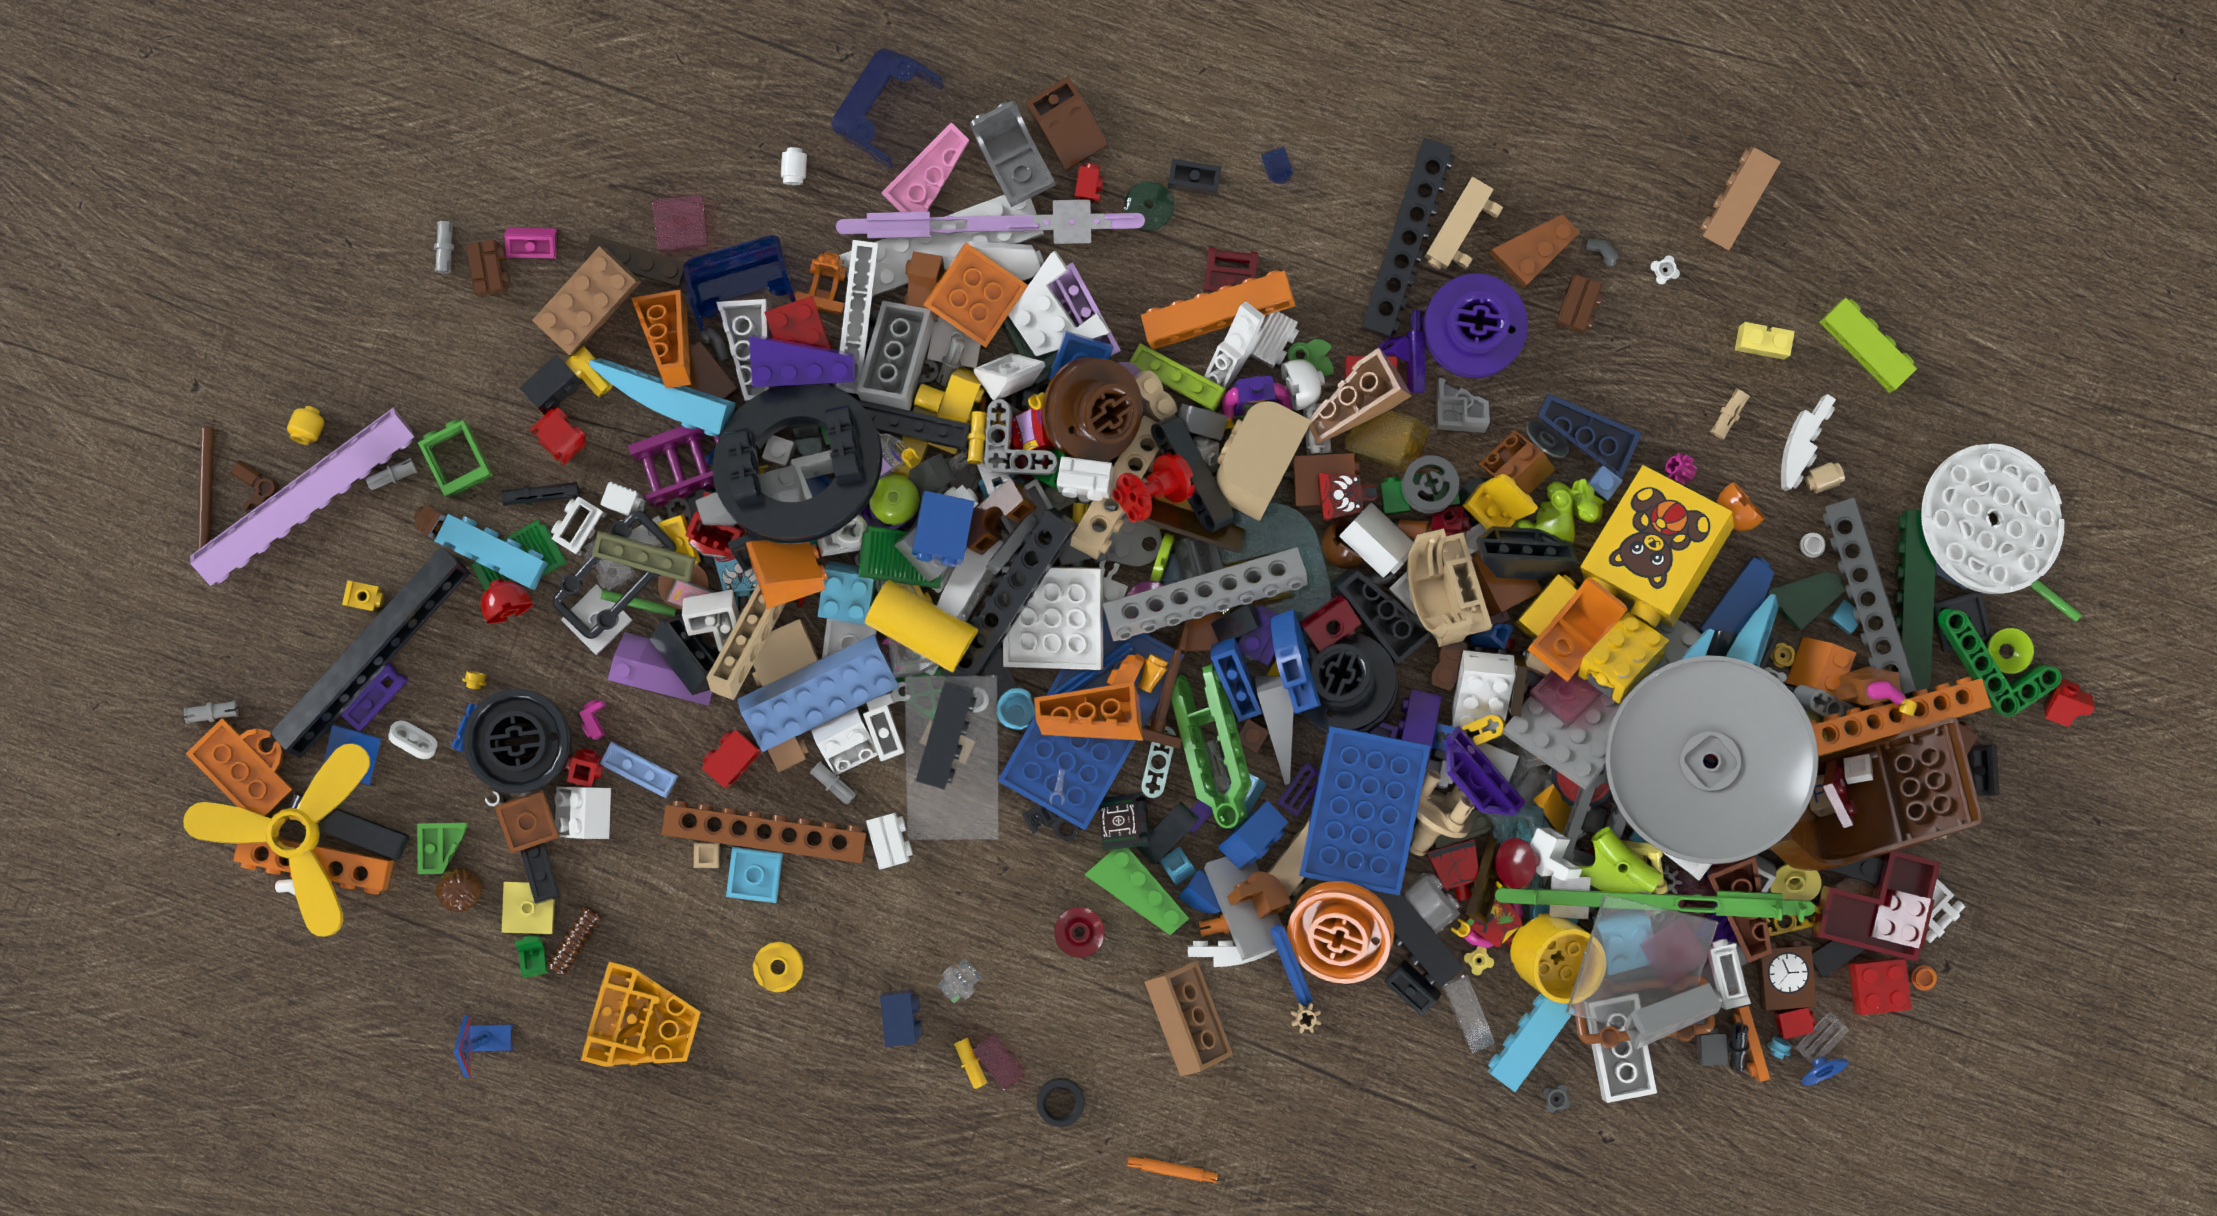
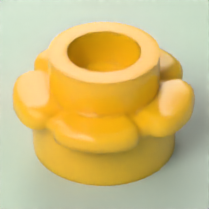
M1779 643L1775 646L1770 658L1774 661L1775 666L1780 668L1788 667L1794 662L1795 651L1791 646ZM1781 653H1784V654H1785V657H1784V658H1782V657L1780 656Z
M466 671L465 678H462L464 682H467L466 687L481 690V686L487 685L485 682L486 674Z

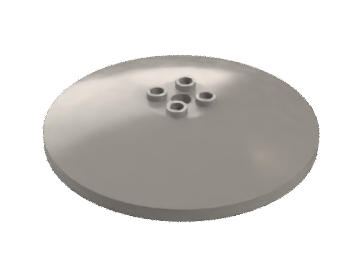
M1698 656L1670 663L1654 671L1628 694L1619 707L1608 734L1606 771L1609 787L1618 809L1628 824L1645 841L1660 851L1685 861L1701 864H1723L1755 856L1779 842L1790 832L1806 810L1812 797L1818 771V752L1814 731L1804 708L1795 695L1780 680L1764 669L1736 658ZM1705 756H1716L1718 765L1713 769L1706 768L1703 764Z

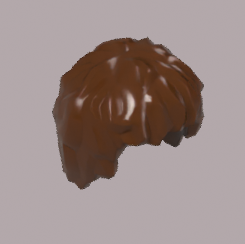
M455 868L451 871L447 870L439 878L435 894L440 903L449 911H468L471 906L478 902L482 893L483 883L474 871H469L467 868Z

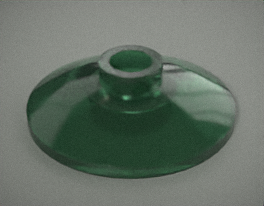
M1145 181L1130 189L1125 198L1124 210L1125 213H1140L1144 216L1145 223L1138 229L1154 231L1162 228L1169 222L1174 211V201L1171 193L1165 186L1157 182ZM1147 200H1151L1154 203V206L1150 209L1144 205Z

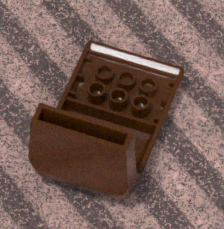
M1954 717L1818 757L1817 776L1825 775L1826 763L1829 760L1836 758L1841 767L1844 766V758L1870 754L1873 780L1847 784L1846 781V795L1849 800L1854 801L1857 809L1853 826L1843 828L1836 813L1822 817L1817 816L1811 811L1810 803H1808L1806 810L1795 826L1779 842L1771 846L1770 849L1792 868L1806 871L1826 870L1908 848L1981 824L1983 818L1958 720Z

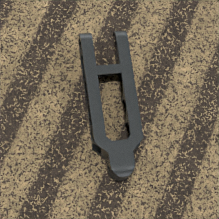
M1606 766L1587 790L1579 787L1563 833L1570 841L1562 858L1578 866H1591L1595 862V855L1574 849L1578 836L1582 835L1583 829L1581 827L1587 811L1591 809L1590 802L1595 787L1602 783L1609 784ZM1614 801L1606 827H1610L1617 837L1621 839L1627 821ZM1548 876L1544 889H1551L1552 876ZM1590 885V891H1601ZM1589 907V911L1593 912L1596 907Z

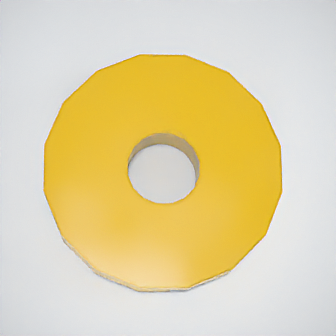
M781 941L769 943L761 948L753 963L754 976L758 983L773 992H783L794 987L802 978L804 970L803 958L799 951L791 944ZM781 960L784 962L785 971L782 974L773 972L771 967L773 961Z

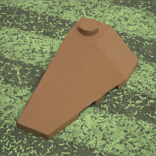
M1380 348L1359 360L1353 366L1354 370L1349 376L1337 385L1338 389L1329 399H1325L1309 418L1311 420L1309 429L1318 444L1391 410L1411 397L1401 375Z

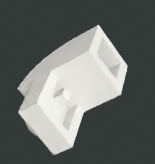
M1537 828L1530 846L1540 856V865L1536 867V872L1541 876H1555L1563 881L1578 879L1582 869L1562 858L1570 839L1552 828Z

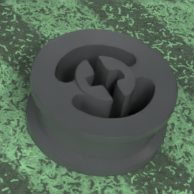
M1434 455L1416 459L1407 468L1402 479V493L1406 502L1416 511L1425 514H1434L1446 509L1455 499L1459 489V477L1454 466L1446 459ZM1434 468L1440 471L1443 475L1431 471L1428 474V478L1431 483H1436L1433 488L1435 496L1440 492L1443 485H1447L1446 496L1434 502L1425 501L1420 498L1418 494L1431 498L1433 492L1430 487H1425L1427 482L1426 474L1421 477L1418 485L1413 483V477L1419 470Z

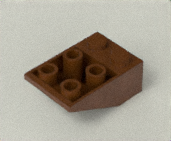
M1069 76L1026 101L1027 110L1066 171L1108 145Z

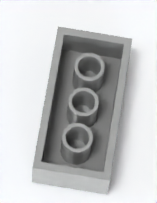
M882 301L856 390L861 401L910 411L935 324L930 309Z

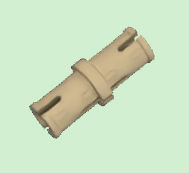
M1735 389L1726 407H1722L1721 415L1710 432L1724 440L1733 423L1740 418L1739 413L1750 396L1739 389Z

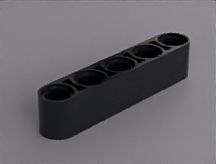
M1172 415L1154 423L1151 426V435L1161 454L1180 455L1192 470L1193 477L1190 478L1191 485L1195 484L1193 495L1187 500L1204 530L1213 533L1231 524L1234 519L1233 512L1182 420L1178 416Z
M294 793L288 808H297L304 795ZM339 808L332 810L317 823L321 832L397 860L401 859L409 835Z

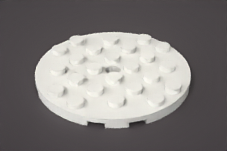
M2002 444L1974 445L1954 453L1942 462L1926 486L1921 516L1927 545L1940 567L1951 578L1967 588L1988 594H2003L2023 589L2032 585L2040 576H2043L2058 556L2063 542L2065 523L2061 517L2059 505L2062 502L2055 484L2052 485L2044 474L2045 470L2029 455ZM1991 512L1997 516L1998 521L1996 525H1991L1992 523L1989 521L1988 514Z

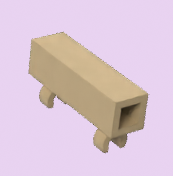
M1474 177L1470 179L1424 257L1428 259L1427 263L1437 270L1441 268L1446 270L1450 262L1453 261L1463 269L1468 268L1473 258L1458 251L1473 223L1481 210L1497 218L1503 209L1501 205L1488 199L1494 190L1493 188Z

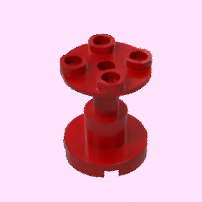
M1166 453L1156 458L1153 464V474L1147 477L1146 483L1132 473H1123L1117 478L1116 488L1112 490V495L1131 522L1143 521L1151 514L1152 496L1155 498L1165 497L1173 503H1180L1189 499L1195 489V484L1191 485L1190 481L1193 473L1188 463L1180 455Z

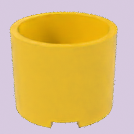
M1550 913L1538 914V917L1529 921L1524 927L1521 925L1511 944V961L1514 963L1517 973L1523 980L1551 1001L1569 1004L1583 1000L1598 987L1604 975L1605 955L1602 946L1595 937L1568 918L1550 917Z

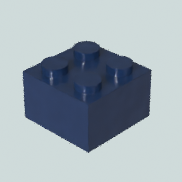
M914 989L883 992L880 995L885 1047L916 1044L919 1037L923 1035L922 1021L917 1020L916 1012L920 1010L919 994L914 995Z

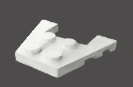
M1056 251L1049 255L1008 315L1036 356L1058 350L1065 330L1092 339L1111 333V330L1099 313H1096L1076 327L1052 292L1049 284L1069 270Z

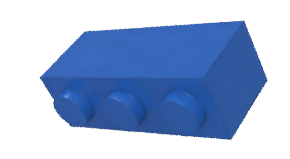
M1235 637L1211 645L1212 662L1238 721L1240 722L1262 714L1257 687Z

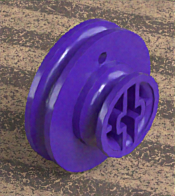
M1466 274L1456 277L1444 284L1436 292L1426 309L1423 319L1426 347L1433 359L1442 368L1454 375L1477 379L1497 374L1510 365L1524 346L1528 332V318L1524 304L1513 288L1496 277L1486 274ZM1475 304L1471 310H1465L1468 306ZM1474 317L1479 319L1478 325H1483L1479 331L1474 330L1475 324L1471 323ZM1509 326L1515 328L1513 334L1508 333Z

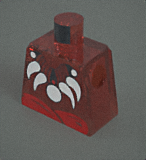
M1325 472L1318 473L1317 475L1322 522L1360 513L1363 511V501L1377 499L1376 485L1361 486L1360 475Z

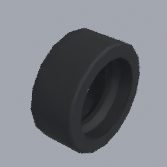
M1058 1077L1049 1080L1042 1086L1037 1096L1036 1105L1039 1115L1046 1123L1054 1127H1066L1072 1125L1080 1118L1084 1109L1085 1099L1077 1083L1068 1078ZM1058 1087L1070 1090L1076 1101L1072 1113L1065 1117H1056L1050 1114L1046 1107L1047 1095Z

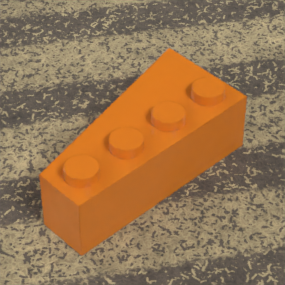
M1134 682L1034 698L1035 717L1042 735L1143 740L1140 699Z

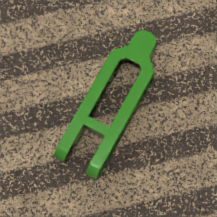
M1214 664L1202 667L1206 684L1204 689L1209 704L1208 708L1196 711L1189 682L1183 675L1176 677L1171 700L1197 799L1212 808L1214 817L1221 827L1236 829L1242 826L1248 818L1244 800L1252 783L1230 700ZM1213 721L1216 722L1219 733L1217 739L1221 741L1225 756L1223 762L1228 768L1232 783L1229 791L1224 794L1217 791L1201 730L1202 725Z

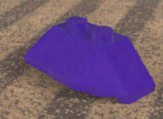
M1457 726L1446 738L1447 774L1480 812L1514 816L1524 806L1526 801L1463 729Z

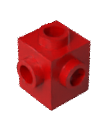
M577 749L574 756H569L565 768V771H569L567 782L581 787H592L595 779H600L604 765L599 764L601 755H597L591 749Z

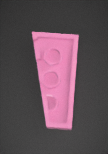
M950 123L881 194L899 212H928L968 145L969 139L954 124Z

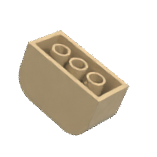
M1268 401L1260 402L1250 408L1243 421L1238 419L1216 462L1220 464V467L1216 473L1215 481L1229 506L1258 521L1261 520L1311 420L1278 403Z

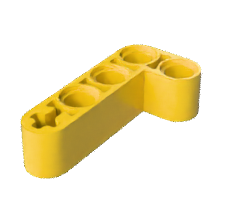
M921 384L914 401L915 407L913 412L937 417L945 392ZM903 437L901 444L906 449H914L920 459L912 457L909 460L912 467H908L904 461L902 464L895 459L893 462L895 465H892L893 468L889 475L896 474L909 478V471L923 462L929 447L928 442ZM898 450L897 455L901 458L902 453Z

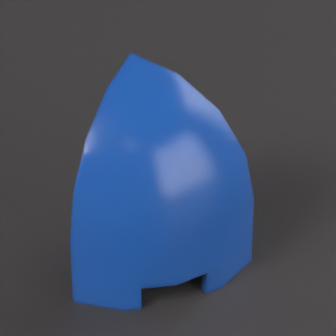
M1492 623L1491 630L1472 634L1470 642L1474 646L1505 649L1514 627L1508 624Z
M1198 870L1192 876L1189 885L1182 889L1178 898L1198 911L1204 913L1220 912L1221 908L1207 875Z

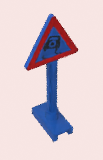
M464 1015L455 1043L454 1055L465 1078L471 1077V1051L513 1050V1044H511L513 1024L470 1025V1015Z

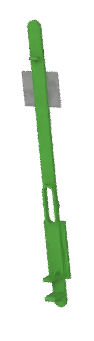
M1552 876L1551 889L1499 888L1495 892V898L1500 903L1550 905V917L1588 919L1589 907L1679 910L1695 913L1716 912L1717 916L1777 918L1778 921H1782L1783 915H1797L1798 920L1804 922V916H1809L1815 911L1813 902L1809 900L1782 899L1783 893L1717 890V896H1702L1700 894L1671 895L1590 891V877H1579L1578 879L1563 881ZM1680 900L1716 901L1718 904L1715 908L1680 907L1678 902Z

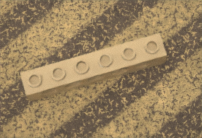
M1145 415L1143 416L1134 440L1121 453L1113 467L1109 498L1102 497L1100 501L1093 500L1072 535L1070 546L1096 560L1101 552L1104 554L1107 552L1112 543V540L1109 538L1113 532L1116 534L1119 532L1124 522L1121 518L1125 513L1120 504L1114 500L1112 490L1116 488L1117 478L1123 473H1132L1138 476L1144 483L1147 481L1145 478L1149 471L1153 473L1154 461L1160 454V450L1151 435V426L1156 421ZM1141 446H1150L1152 450L1144 451ZM1136 465L1141 470L1132 471L1129 466ZM1111 505L1114 506L1117 510L1114 512H1110L1106 510L1105 507ZM1102 526L1105 531L1097 532L1093 527Z
M758 584L707 676L711 692L732 700L735 699L786 604L767 609Z

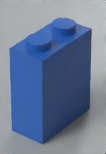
M924 491L921 498L911 555H915L916 559L925 562H931V559L939 560L942 565L956 567L957 564L961 565L964 560L975 501Z

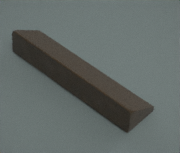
M1151 498L1152 511L1150 516L1143 520L1144 522L1236 553L1240 552L1244 536L1243 528L1229 524L1213 533H1209L1204 530L1193 511Z

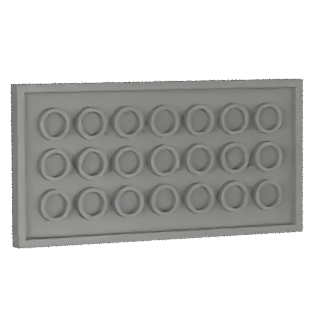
M1624 603L1627 606V613L1631 610L1632 606ZM1677 620L1673 628L1659 622L1654 630L1669 639L1664 658L1647 676L1670 663L1679 661L1701 634L1680 620ZM1552 670L1523 704L1521 717L1513 716L1503 728V734L1584 790H1587L1606 766L1608 734L1612 721L1622 702L1618 704L1612 699V696L1608 697L1588 683V679L1584 680L1579 677V670L1568 682Z

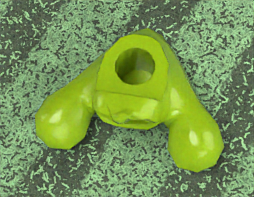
M1586 479L1575 481L1572 489L1557 481L1550 483L1546 487L1547 496L1550 500L1551 494L1555 490L1562 488L1568 490L1573 498V514L1580 520L1597 523L1602 518L1605 501L1594 495V488Z
M1564 488L1555 490L1551 494V501L1541 503L1537 511L1535 524L1528 520L1520 519L1513 525L1516 528L1541 529L1557 536L1562 541L1572 542L1573 545L1575 540V523L1573 517V498L1570 492Z

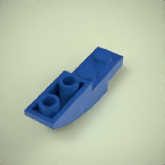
M1293 609L1271 617V632L1276 661L1283 687L1288 690L1294 713L1299 714L1321 706L1307 658L1310 657L1296 611Z

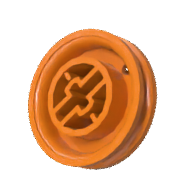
M1330 881L1313 886L1298 899L1288 922L1287 935L1298 962L1307 971L1330 982L1355 983L1373 976L1385 964L1394 940V924L1389 910L1374 893L1354 883ZM1376 937L1380 942H1374L1372 938Z

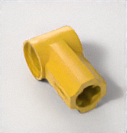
M583 346L565 363L579 379L582 378L595 395L601 397L613 385L589 366L590 360L596 358Z

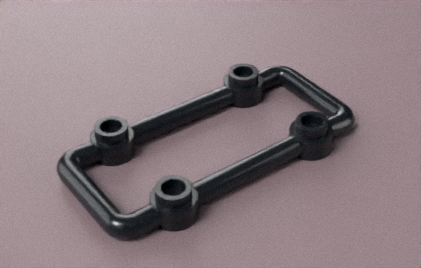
M633 511L624 520L616 521L610 527L611 534L629 538L632 534V526L638 520L666 549L676 551L675 542L643 511ZM591 555L575 573L568 574L561 579V588L553 597V606L584 637L594 639L604 630L615 627L619 621L618 615L654 576L658 577L661 575L645 571L611 609H604L598 613L597 624L590 629L563 603V600L568 595L575 594L581 590L583 578L602 559Z

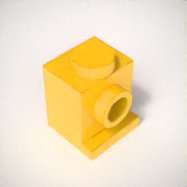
M347 580L342 605L378 612V608H381L384 602L383 588ZM362 592L367 594V598L364 601L360 600Z

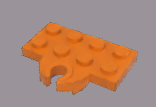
M221 718L186 753L239 808L267 817L294 791L277 772L283 764L284 748L276 741L270 752H265L262 749L263 740L272 737L271 731L252 729L240 735L225 718Z

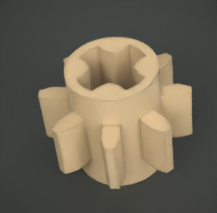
M1299 1002L1297 1012L1291 1011V1014L1296 1017V1020H1293L1291 1024L1292 1026L1299 1024V1032L1301 1034L1304 1032V1029H1309L1311 1033H1314L1312 1027L1315 1024L1321 1025V1022L1316 1019V1016L1320 1015L1321 1012L1320 1010H1312V1002L1307 1007H1303ZM1305 1012L1308 1016L1312 1015L1309 1017L1310 1022L1308 1023L1301 1020L1303 1018L1302 1014Z

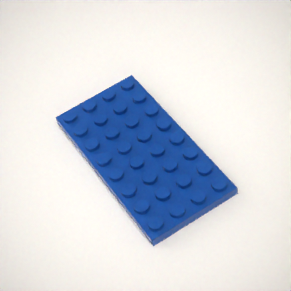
M1103 609V656L1124 641H1129L1134 648V652L1130 655L1139 654L1144 659L1148 658L1150 653L1168 661V668L1170 658L1175 651L1173 648L1146 633L1132 636L1127 640L1113 642ZM1114 666L1081 690L1110 686L1106 682ZM1142 666L1134 684L1140 699L1142 726H1145L1160 699L1167 671L1153 688L1152 692L1149 693L1138 687L1143 670ZM1061 669L1046 696L1084 669ZM1034 716L998 781L1081 829L1086 830L1136 740L1042 735Z

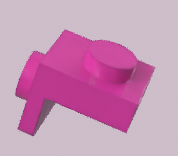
M597 699L583 706L585 710L579 712L584 721L581 724L586 736H591L593 740L606 735L595 712L603 709L607 704L605 701L598 702Z

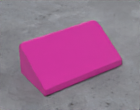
M507 228L504 234L506 258L556 259L557 229Z

